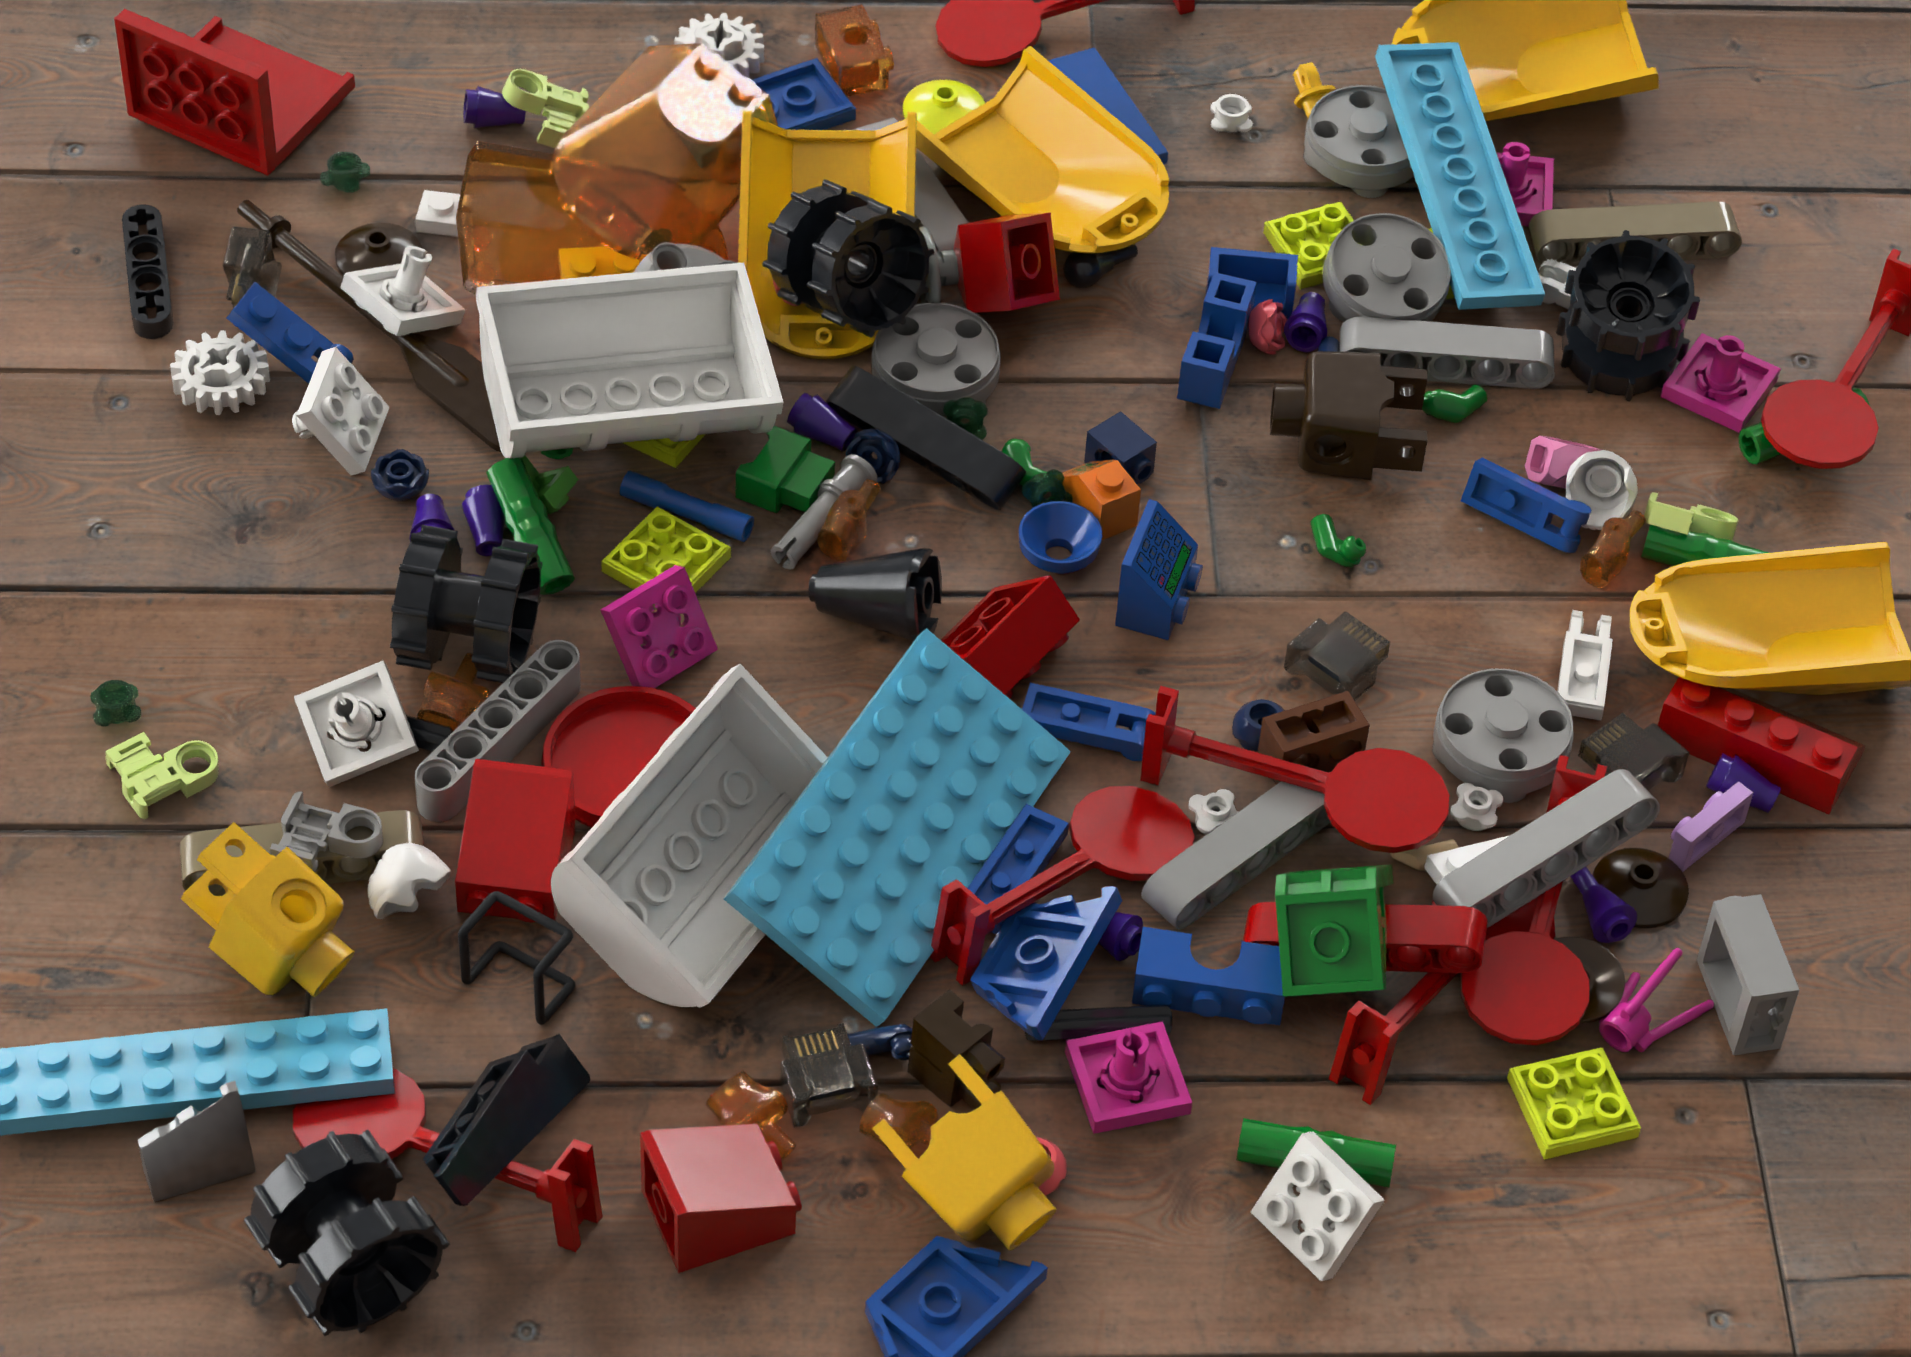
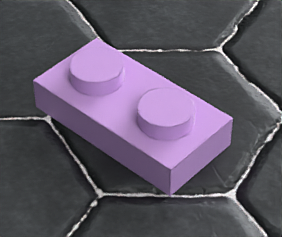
M1738 781L1725 793L1718 791L1713 794L1701 812L1693 818L1686 816L1676 825L1671 834L1673 844L1669 859L1682 872L1685 871L1745 822L1753 792Z

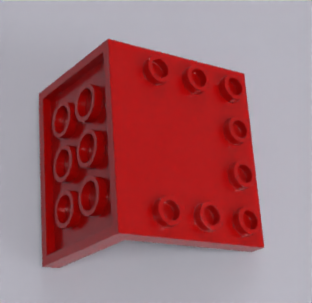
M125 8L114 18L128 115L267 176L355 88L354 74L346 72L343 76L226 27L223 25L222 18L214 16L193 38Z

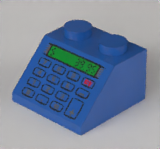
M1148 500L1122 562L1115 626L1169 640L1175 623L1181 625L1184 623L1190 598L1186 597L1188 590L1196 592L1201 579L1203 565L1196 564L1198 544L1163 506L1155 500Z

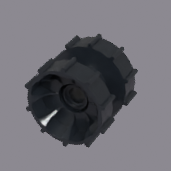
M826 179L823 180L822 186L808 189L800 194L793 191L791 193L792 200L781 211L775 223L768 224V228L771 229L768 243V260L763 262V266L770 269L772 278L780 289L777 296L797 306L804 303L807 308L821 314L823 318L842 327L849 324L851 329L871 338L877 330L888 328L895 323L904 325L906 323L905 316L916 305L921 294L929 292V288L925 287L929 273V257L934 254V250L927 246L925 237L918 227L921 220L900 210L896 211V213L892 212L891 207L856 191L848 193L845 187Z
M1624 230L1622 236L1605 240L1597 245L1589 242L1586 253L1580 260L1576 270L1568 271L1564 291L1570 294V307L1567 313H1560L1556 334L1562 336L1563 356L1561 367H1569L1575 376L1588 386V393H1593L1594 390L1610 395L1625 396V400L1629 402L1632 400L1633 395L1646 393L1658 386L1663 389L1664 383L1673 373L1678 361H1681L1687 354L1690 340L1684 338V328L1688 320L1696 319L1700 298L1694 296L1693 273L1695 265H1687L1678 253L1667 246L1668 240L1666 238L1659 242L1646 237L1630 236L1629 231ZM1622 315H1629V316H1632L1633 318H1627V317H1624V316H1622Z
M422 525L420 532L411 534L410 544L399 567L400 573L395 599L391 608L393 615L390 648H393L397 657L396 664L431 670L433 663L442 661L443 651L450 633L474 637L471 662L475 664L477 679L504 683L525 662L530 645L533 643L538 606L541 601V569L543 566V562H540V557L537 553L538 545L503 539L501 546L493 547L492 556L485 576L461 572L463 548H460L457 540L458 531Z
M365 1130L361 1135H336L334 1131H331L327 1134L326 1138L312 1143L294 1154L292 1152L285 1155L286 1160L267 1177L262 1185H256L253 1188L256 1195L252 1202L251 1213L243 1221L262 1250H268L279 1268H283L287 1263L300 1264L297 1269L295 1283L291 1284L288 1289L307 1318H313L324 1336L329 1335L332 1331L357 1329L359 1333L364 1332L367 1326L385 1319L398 1310H406V1304L418 1295L430 1280L439 1277L437 1268L441 1262L443 1250L449 1247L450 1243L430 1214H427L415 1196L410 1197L407 1201L393 1200L397 1183L401 1182L404 1177L369 1130Z

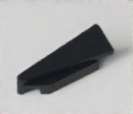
M560 1034L525 1045L518 1053L489 1062L430 1147L423 1161L452 1201L458 1206H467L590 1082V1075Z

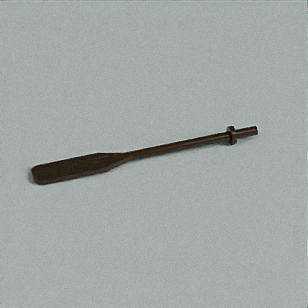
M244 200L240 203L237 213L260 231L259 242L270 250L280 247L395 341L402 350L416 386L492 449L501 452L484 381L483 367L478 359L463 347L417 333L396 336L388 332L380 321L367 310L360 308L355 303V300L340 288L343 276L290 234L291 224L281 215L270 218L249 200Z

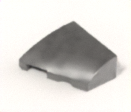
M235 1081L225 1083L219 1087L223 1098L204 1110L197 1111L193 1106H189L178 1113L169 1124L156 1127L138 1139L143 1170L154 1202L256 1172L246 1120Z

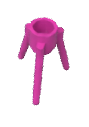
M1675 948L1632 1000H1629L1640 980V974L1633 972L1625 983L1624 993L1619 1005L1609 1015L1599 1020L1600 1033L1610 1046L1621 1052H1628L1634 1046L1639 1052L1643 1053L1657 1039L1696 1019L1714 1007L1712 1000H1706L1649 1031L1651 1015L1643 1003L1681 957L1682 950L1680 948Z

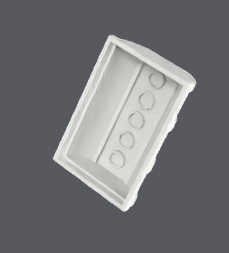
M744 262L477 287L476 302L479 311L483 375L500 449L505 458H522L527 452L580 447L583 451L605 449L607 444L669 438L673 442L694 440L697 435L740 430H749L754 434L765 433L772 430L777 414H782L784 402Z
M741 664L734 666L717 681L705 699L685 722L669 736L660 747L658 753L638 776L615 798L584 838L555 867L551 877V890L560 915L601 956L609 967L629 987L637 992L671 1006H697L700 1008L709 1004L765 936L759 928L727 903L724 897L828 757Z

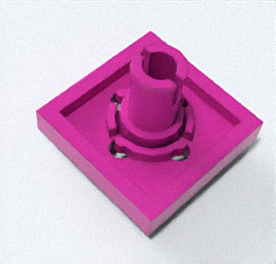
M1511 142L1504 146L1503 153H1496L1521 225L1529 227L1530 220L1536 214L1553 209L1554 158L1530 156L1528 146L1519 142Z
M1701 333L1664 383L1661 397L1740 433L1778 381L1781 368L1744 352V343L1737 337L1725 335L1717 340Z
M674 565L600 609L632 686L656 688L718 650L685 567ZM683 613L684 621L681 624V616L679 614ZM674 648V653H673V655L670 657V656H669V653H670L671 650Z
M1163 1021L1066 1041L1065 1054L1093 1134L1191 1114L1193 1102ZM1132 1099L1134 1101H1137L1140 1099L1142 1102L1139 1104L1131 1103L1129 1100Z

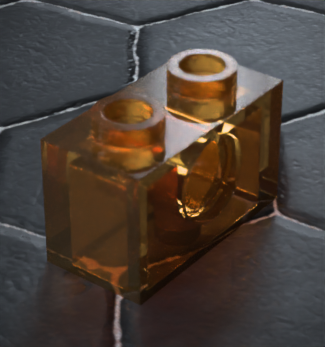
M863 4L815 13V47L828 73L845 95L850 97L888 89L889 71L894 69L893 55L889 46H883L880 40L878 23L875 19L870 20Z

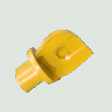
M1311 62L1299 65L1298 69L1293 73V78L1300 93L1295 98L1294 104L1297 108L1304 109L1308 119L1317 101L1331 91L1336 90L1333 85L1322 86L1317 68Z

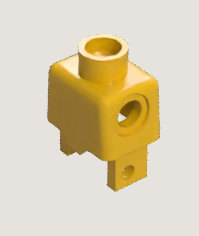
M233 822L199 854L197 861L207 871L183 893L181 900L216 930L209 948L265 995H274L289 981L294 979L309 994L316 997L333 982L350 962L355 952L332 932L343 910L342 898L289 847L284 848L277 856H273ZM229 845L237 846L241 849L243 855L232 857L226 852L225 847ZM213 884L220 885L224 888L226 894L215 896L209 891L208 887Z
M959 1054L948 1065L980 1102V1107L969 1113L959 1114L949 1111L930 1127L931 1141L929 1147L920 1158L915 1156L885 1119H882L872 1129L906 1168L902 1173V1177L959 1237L968 1242L975 1241L991 1229L1008 1250H1012L1037 1233L1056 1213L1057 1209L1038 1188L1053 1174L1054 1163L1003 1091L994 1094L962 1055Z

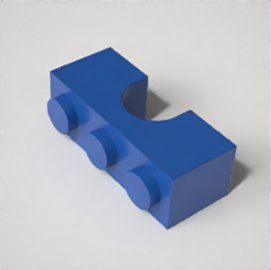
M1214 272L1203 302L1198 332L1192 331L1181 361L1177 399L1220 409L1249 329V316L1254 308L1257 282Z
M1143 927L1132 1004L1145 1006L1168 1005L1172 1010L1197 1013L1204 1017L1219 1016L1246 1020L1253 1024L1280 1025L1285 996L1283 997L1279 946L1242 941L1239 958L1233 965L1224 969H1209L1200 965L1191 954L1192 934Z

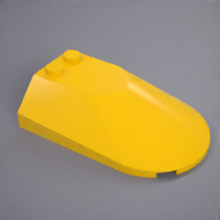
M1424 0L1412 9V16L1405 22L1402 28H1397L1392 41V45L1458 42L1485 121L1659 89L1657 70L1655 67L1647 68L1626 0Z
M1031 46L1023 50L1018 66L996 96L934 135L917 121L916 148L1001 216L1051 212L1054 247L1056 249L1077 253H1102L1122 249L1141 241L1151 234L1166 214L1169 203V177L1159 156L1142 139Z
M743 111L738 263L744 262L765 338L777 347L801 357L837 359L858 354L874 345L878 330L875 331L872 338L851 329L849 324L842 327L823 318L821 314L807 308L805 304L801 303L799 306H792L777 296L770 269L763 266V262L768 260V243L771 234L768 224L775 223L781 211L792 200L791 193L793 191L800 194L808 189L822 186V182L825 179L845 187L848 193L856 191L892 208V212L896 213V211L900 210L915 217L916 112H908L906 119L879 130H786L755 118L752 115V111Z
M1887 542L1690 561L1670 567L1656 574L1655 583L1644 591L1638 590L1631 603L1630 630L1640 650L1659 667L1695 683L1722 688L1806 695H1827L1911 686V652L1895 613L1890 573V547Z

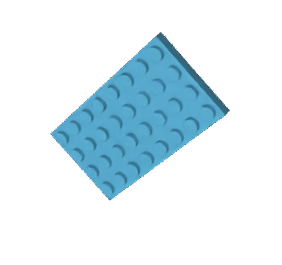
M926 628L914 640L724 897V900L877 1027L887 1019L934 951L931 943L942 887L957 879L968 888L1025 804L1035 805L1071 751Z

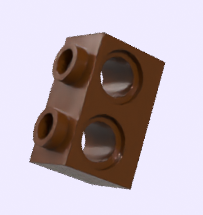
M1345 691L1263 717L1257 753L1324 772H1331L1337 763L1355 752L1365 751L1370 724L1349 691ZM1273 779V781L1275 782L1276 785H1277L1279 782H1281V781H1278V780Z

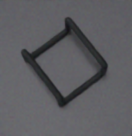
M499 891L492 892L459 929L458 942L461 980L464 984H471L499 951L535 969L533 972L535 1019L538 1024L543 1025L575 989V982L571 977L550 967L572 941L573 933L566 926ZM496 901L562 936L541 961L506 942L497 941L488 948L472 968L470 967L468 934ZM543 975L565 985L546 1008Z

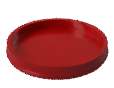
M618 686L593 692L569 705L554 720L545 738L541 766L573 770L575 820L592 828L615 798L631 784L658 753L663 743L685 722L696 708L674 694L651 687Z

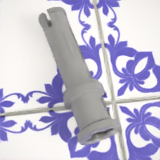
M847 455L840 463L841 469L832 479L823 481L820 485L816 501L784 537L772 547L771 555L778 564L787 555L788 559L783 564V567L785 569H793L838 516L849 514L856 506L855 500L864 490H869L876 484L877 474L865 459L858 455Z

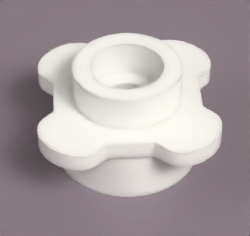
M1227 94L1211 104L1210 110L1214 113L1211 126L1214 130L1234 133L1238 131L1248 132L1252 129L1253 122L1249 119L1252 107L1244 97Z
M1471 783L1460 784L1456 791L1459 798L1457 803L1451 806V816L1468 830L1481 831L1494 827L1498 819L1495 814L1496 809L1503 804L1502 794L1497 790L1488 791L1482 787H1475Z
M1220 789L1216 793H1210L1206 796L1196 794L1189 799L1188 807L1196 813L1195 824L1201 833L1207 835L1238 813L1233 804L1235 796L1231 791Z

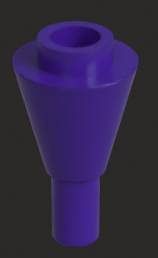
M1587 867L1571 875L1572 881L1583 895V902L1594 938L1602 943L1616 942L1626 938L1636 924V910L1607 888L1598 884Z
M1116 912L1101 937L1099 944L1118 961H1123L1129 956L1135 955L1140 948L1143 929L1142 918L1138 915Z

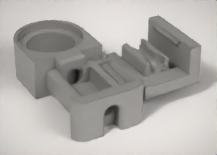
M296 792L281 818L283 837L279 845L272 843L270 854L277 856L284 848L289 847L314 872L319 865L318 860H315L319 850L326 851L327 845H329L330 852L352 858H367L377 853L383 844L381 819L375 812L347 803L343 804L339 813L304 804L303 792ZM358 826H365L373 831V834L364 840H353L346 835L349 830Z

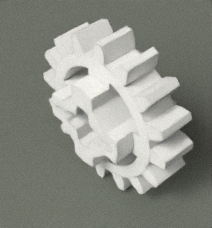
M709 13L705 14V21L703 22L692 18L690 19V28L680 27L679 37L674 39L676 67H683L684 77L695 74L696 84H701L705 80L711 81L712 88H717L719 82L724 81L729 87L734 86V79L737 78L744 82L749 81V72L758 74L760 72V63H764L763 34L756 33V25L754 23L743 26V17L738 16L733 21L728 19L727 13H722L720 18L715 19Z
M220 330L218 338L213 339L207 333H202V342L196 343L195 341L187 340V351L176 350L174 353L176 362L170 363L175 395H182V403L185 406L196 402L197 412L200 413L205 411L207 407H214L215 415H220L223 407H230L234 413L239 412V403L244 402L251 406L254 405V394L264 395L266 393L265 383L270 382L266 351H259L258 343L254 340L244 343L243 333L236 334L233 339L227 338L225 330Z

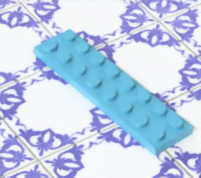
M1459 43L1378 45L1375 59L1433 234L1440 240L1446 250L1451 270L1450 285L1458 310L1541 306L1545 292Z
M387 1008L0 1048V1136L176 1117L178 1113L189 1106H193L197 1111H202L223 1098L219 1087L235 1081L243 1110L394 1094Z

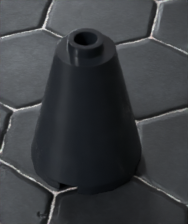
M920 548L822 565L817 574H813L810 578L809 599L811 602H815L819 612L914 641L926 628L934 633L937 627L938 618H930L933 603L941 604L942 574L938 556H931L932 549Z

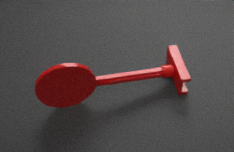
M951 0L941 9L936 21L938 44L949 57L965 65L989 67L1007 64L1022 57L1024 49L1029 46L1033 47L1037 43L1042 30L1041 21L1043 19L1107 0H1045L1034 3L1032 0ZM1172 0L1180 15L1195 11V0Z
M1893 248L1887 257L1869 321L1872 322L1834 382L1821 379L1796 380L1778 387L1767 398L1761 417L1764 435L1777 452L1792 461L1817 469H1839L1860 462L1873 450L1879 429L1875 413L1862 396L1853 392L1852 389L1889 329L1906 336L1911 334V265L1899 260L1901 251Z
M1160 686L1158 691L1156 714H1149L1146 720L1140 781L1159 786L1170 757L1173 754L1187 759L1189 756H1194L1321 792L1324 794V808L1331 825L1348 841L1371 851L1399 853L1420 848L1437 837L1448 818L1450 795L1442 776L1425 760L1402 750L1375 748L1355 752L1337 763L1332 772H1324L1197 736L1196 731L1176 726L1179 690Z
M1559 755L1547 812L1605 777L1607 766L1598 764L1595 775L1567 769L1569 757ZM1563 881L1539 895L1529 931H1511L1488 938L1485 941L1480 968L1473 972L1461 973V998L1469 1016L1488 1034L1506 1042L1537 1046L1559 1040L1579 1025L1588 1008L1590 980L1581 960L1563 943L1549 936Z
M1109 786L1089 793L1075 806L1069 825L1072 844L1077 850L1075 854L988 904L981 901L957 879L942 887L931 943L934 951L929 957L937 962L947 956L958 966L956 981L964 986L971 981L972 975L980 964L985 935L993 931L996 924L1092 868H1096L1107 875L1129 881H1147L1158 869L1193 845L1195 837L1190 819L1174 802L1157 792L1135 786Z
M1538 897L1488 927L1485 941L1492 936L1511 931H1529ZM1554 919L1549 934L1552 939H1555L1556 936ZM1428 972L1386 1016L1358 1001L1347 1013L1329 1080L1338 1084L1346 1076L1365 1088L1362 1100L1371 1105L1382 1093L1399 1033L1458 973Z
M394 1068V1094L296 1104L293 1110L294 1137L302 1149L326 1138L327 1134L331 1131H334L336 1135H361L365 1130H369L380 1147L384 1148L392 1159L399 1156L407 1148H414L427 1153L440 1133L423 1128L426 1123L425 1097L412 1078ZM574 1139L550 1170L547 1169L543 1172L512 1160L495 1177L497 1180L533 1192L536 1198L551 1203L558 1246L576 1252L581 1246L578 1227L581 1222L586 1219L598 1224L603 1217L593 1146Z

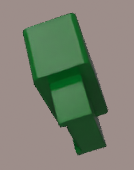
M774 425L770 432H766L769 440L755 460L741 464L737 469L735 498L776 514L783 504L806 512L818 498V491L823 481L832 479L835 476V461L812 453L811 439Z

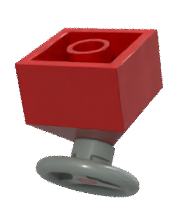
M1051 212L1007 215L960 224L957 226L954 249L945 251L936 250L932 233L928 228H919L925 237L927 246L934 250V254L929 257V273L925 287L929 288V292L921 294V303H941V286L956 284L958 285L965 308L974 313L1011 311L1060 300Z

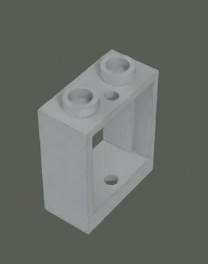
M1762 895L1729 896L1722 900L1714 901L1698 953L1697 963L1710 997L1714 1002L1715 1010L1732 1054L1734 1056L1781 1049L1799 993V987Z

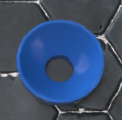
M1051 501L1033 507L1024 515L1019 525V545L1025 558L1042 570L1059 574L1075 572L1087 567L1098 555L1102 542V527L1093 513L1075 503ZM1059 546L1068 549L1071 552V556L1058 560L1048 556L1046 551L1051 547Z

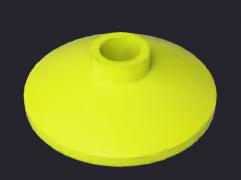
M933 80L916 86L906 95L903 102V116L906 119L908 112H916L917 121L934 135L985 104V101L975 89L964 83L952 80Z

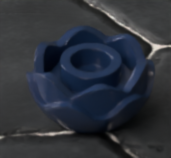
M865 429L856 433L846 449V456L850 454L858 455L874 468L877 474L876 483L884 484L896 474L900 466V451L897 443L889 434L878 429ZM872 452L876 453L877 459L873 458Z
M397 449L377 459L375 468L371 470V479L375 489L384 497L394 501H406L416 497L423 491L429 479V469H426L424 461L420 456L411 454L404 449Z
M1259 699L1247 702L1234 715L1232 725L1234 737L1239 740L1244 749L1258 752L1263 717L1285 710L1277 703L1269 700Z

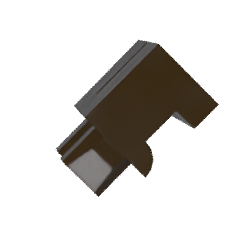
M949 989L913 1018L912 1045L910 1046L907 1072L950 1108L963 1099L975 1110L981 1106L980 1102L953 1072L948 1063L961 1054L995 1094L1001 1091V1086L994 1079L1004 1068L1005 1057L991 1046L993 1028L985 1024H977L973 1027L967 1024L962 1019L964 1002Z

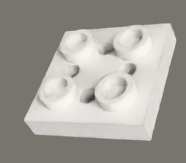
M415 246L405 248L401 264L346 272L340 286L342 290L355 300V303L360 308L367 310L383 324V327L388 332L396 336L459 325L466 310L425 276L428 266L432 261V255L426 254L427 251L425 249Z
M333 347L322 351L300 408L294 413L292 422L295 432H301L299 437L307 439L315 435L352 476L366 470L389 406L338 348Z
M384 661L294 696L324 781L329 787L419 751L389 669ZM381 711L386 712V716L382 721H375L374 714L380 718L382 717ZM329 733L335 740L329 738ZM366 741H370L371 748L366 752H361L359 748H367L368 744Z
M1312 1131L1301 1134L1251 1210V1213L1320 1281H1325L1334 1277L1385 1199ZM1293 1185L1297 1186L1296 1191L1300 1192L1299 1196L1293 1192ZM1299 1220L1303 1221L1301 1228L1305 1230L1304 1232H1300L1298 1229Z

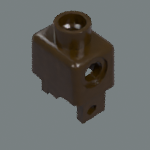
M1312 352L1305 361L1302 383L1274 382L1270 435L1298 437V464L1301 469L1307 472L1371 480L1373 468L1422 472L1427 446V431L1383 428L1379 426L1380 412L1385 407L1422 410L1428 370L1380 366V353ZM1404 384H1411V385H1413V386L1405 387V386H1402V385H1404ZM1403 446H1412L1411 448H1403Z

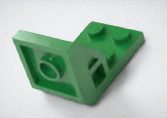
M1392 864L1294 871L1276 875L1275 900L1283 997L1386 989L1387 925L1383 886L1394 884Z

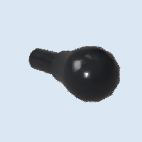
M1133 244L1122 249L1102 253L1073 252L1068 256L1063 267L1065 277L1071 285L1077 288L1091 287L1104 274L1111 271L1114 265L1136 257L1138 249Z

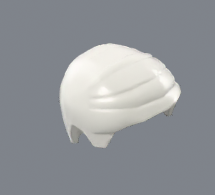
M1600 450L1587 452L1570 465L1566 479V499L1580 501L1588 505L1592 510L1587 524L1581 525L1582 527L1590 528L1591 530H1606L1619 524L1632 511L1638 493L1637 479L1631 466L1625 459L1613 452Z
M409 842L397 844L387 849L382 859H379L373 874L369 878L368 898L375 917L383 919L396 912L416 911L419 905L416 898L417 891L421 888L439 889L449 878L451 869L434 852L422 845Z

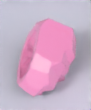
M1538 436L1531 440L1525 463L1528 479L1549 486L1566 488L1567 472L1570 465L1585 453L1600 451L1601 449L1549 436Z

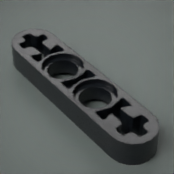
M140 204L127 209L122 217L131 315L135 333L146 339H157L167 335L173 328L164 231L160 211L153 206ZM139 225H147L148 234L139 235ZM142 252H153L157 254L154 258L149 260H139L135 258L137 254ZM146 282L160 284L158 288L150 291L138 288ZM156 307V318L148 319L147 308Z

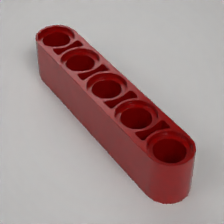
M1261 902L1250 907L1247 914L1243 941L1279 946L1276 902ZM1385 904L1387 925L1386 971L1469 973L1478 970L1482 965L1488 920L1480 910L1467 906Z

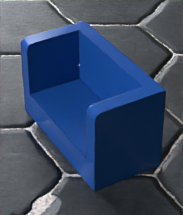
M1211 247L1206 294L1214 272L1257 282L1254 308L1265 300L1273 299V302L1283 303L1281 312L1288 320L1293 311L1298 255Z

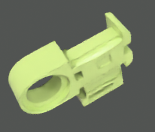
M515 69L511 71L502 89L504 99L518 109L540 115L542 112V115L547 117V120H544L542 124V129L537 137V143L573 154L580 140V126L589 110V104L586 103L589 98L588 91L582 88L581 92H576L547 82V76L528 70Z
M1651 493L1643 522L1687 535L1689 531L1707 533L1718 539L1733 541L1738 523V518L1734 515L1699 504L1697 507L1691 506L1690 510L1657 502L1658 493Z
M144 732L105 751L107 766L110 769L115 767L121 775L122 793L137 815L142 819L149 818L148 806L179 790L188 798L211 786L218 777L217 752L213 746L204 741L186 742L164 753V761L160 754L154 756L148 748L151 745V741ZM193 757L204 758L210 764L207 770L197 774L186 771L182 765L186 760Z

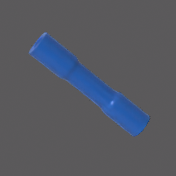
M631 470L625 474L620 486V495L654 509L658 506L663 510L703 524L712 531L741 542L747 541L754 526L753 516L719 503H710L672 489L666 483Z

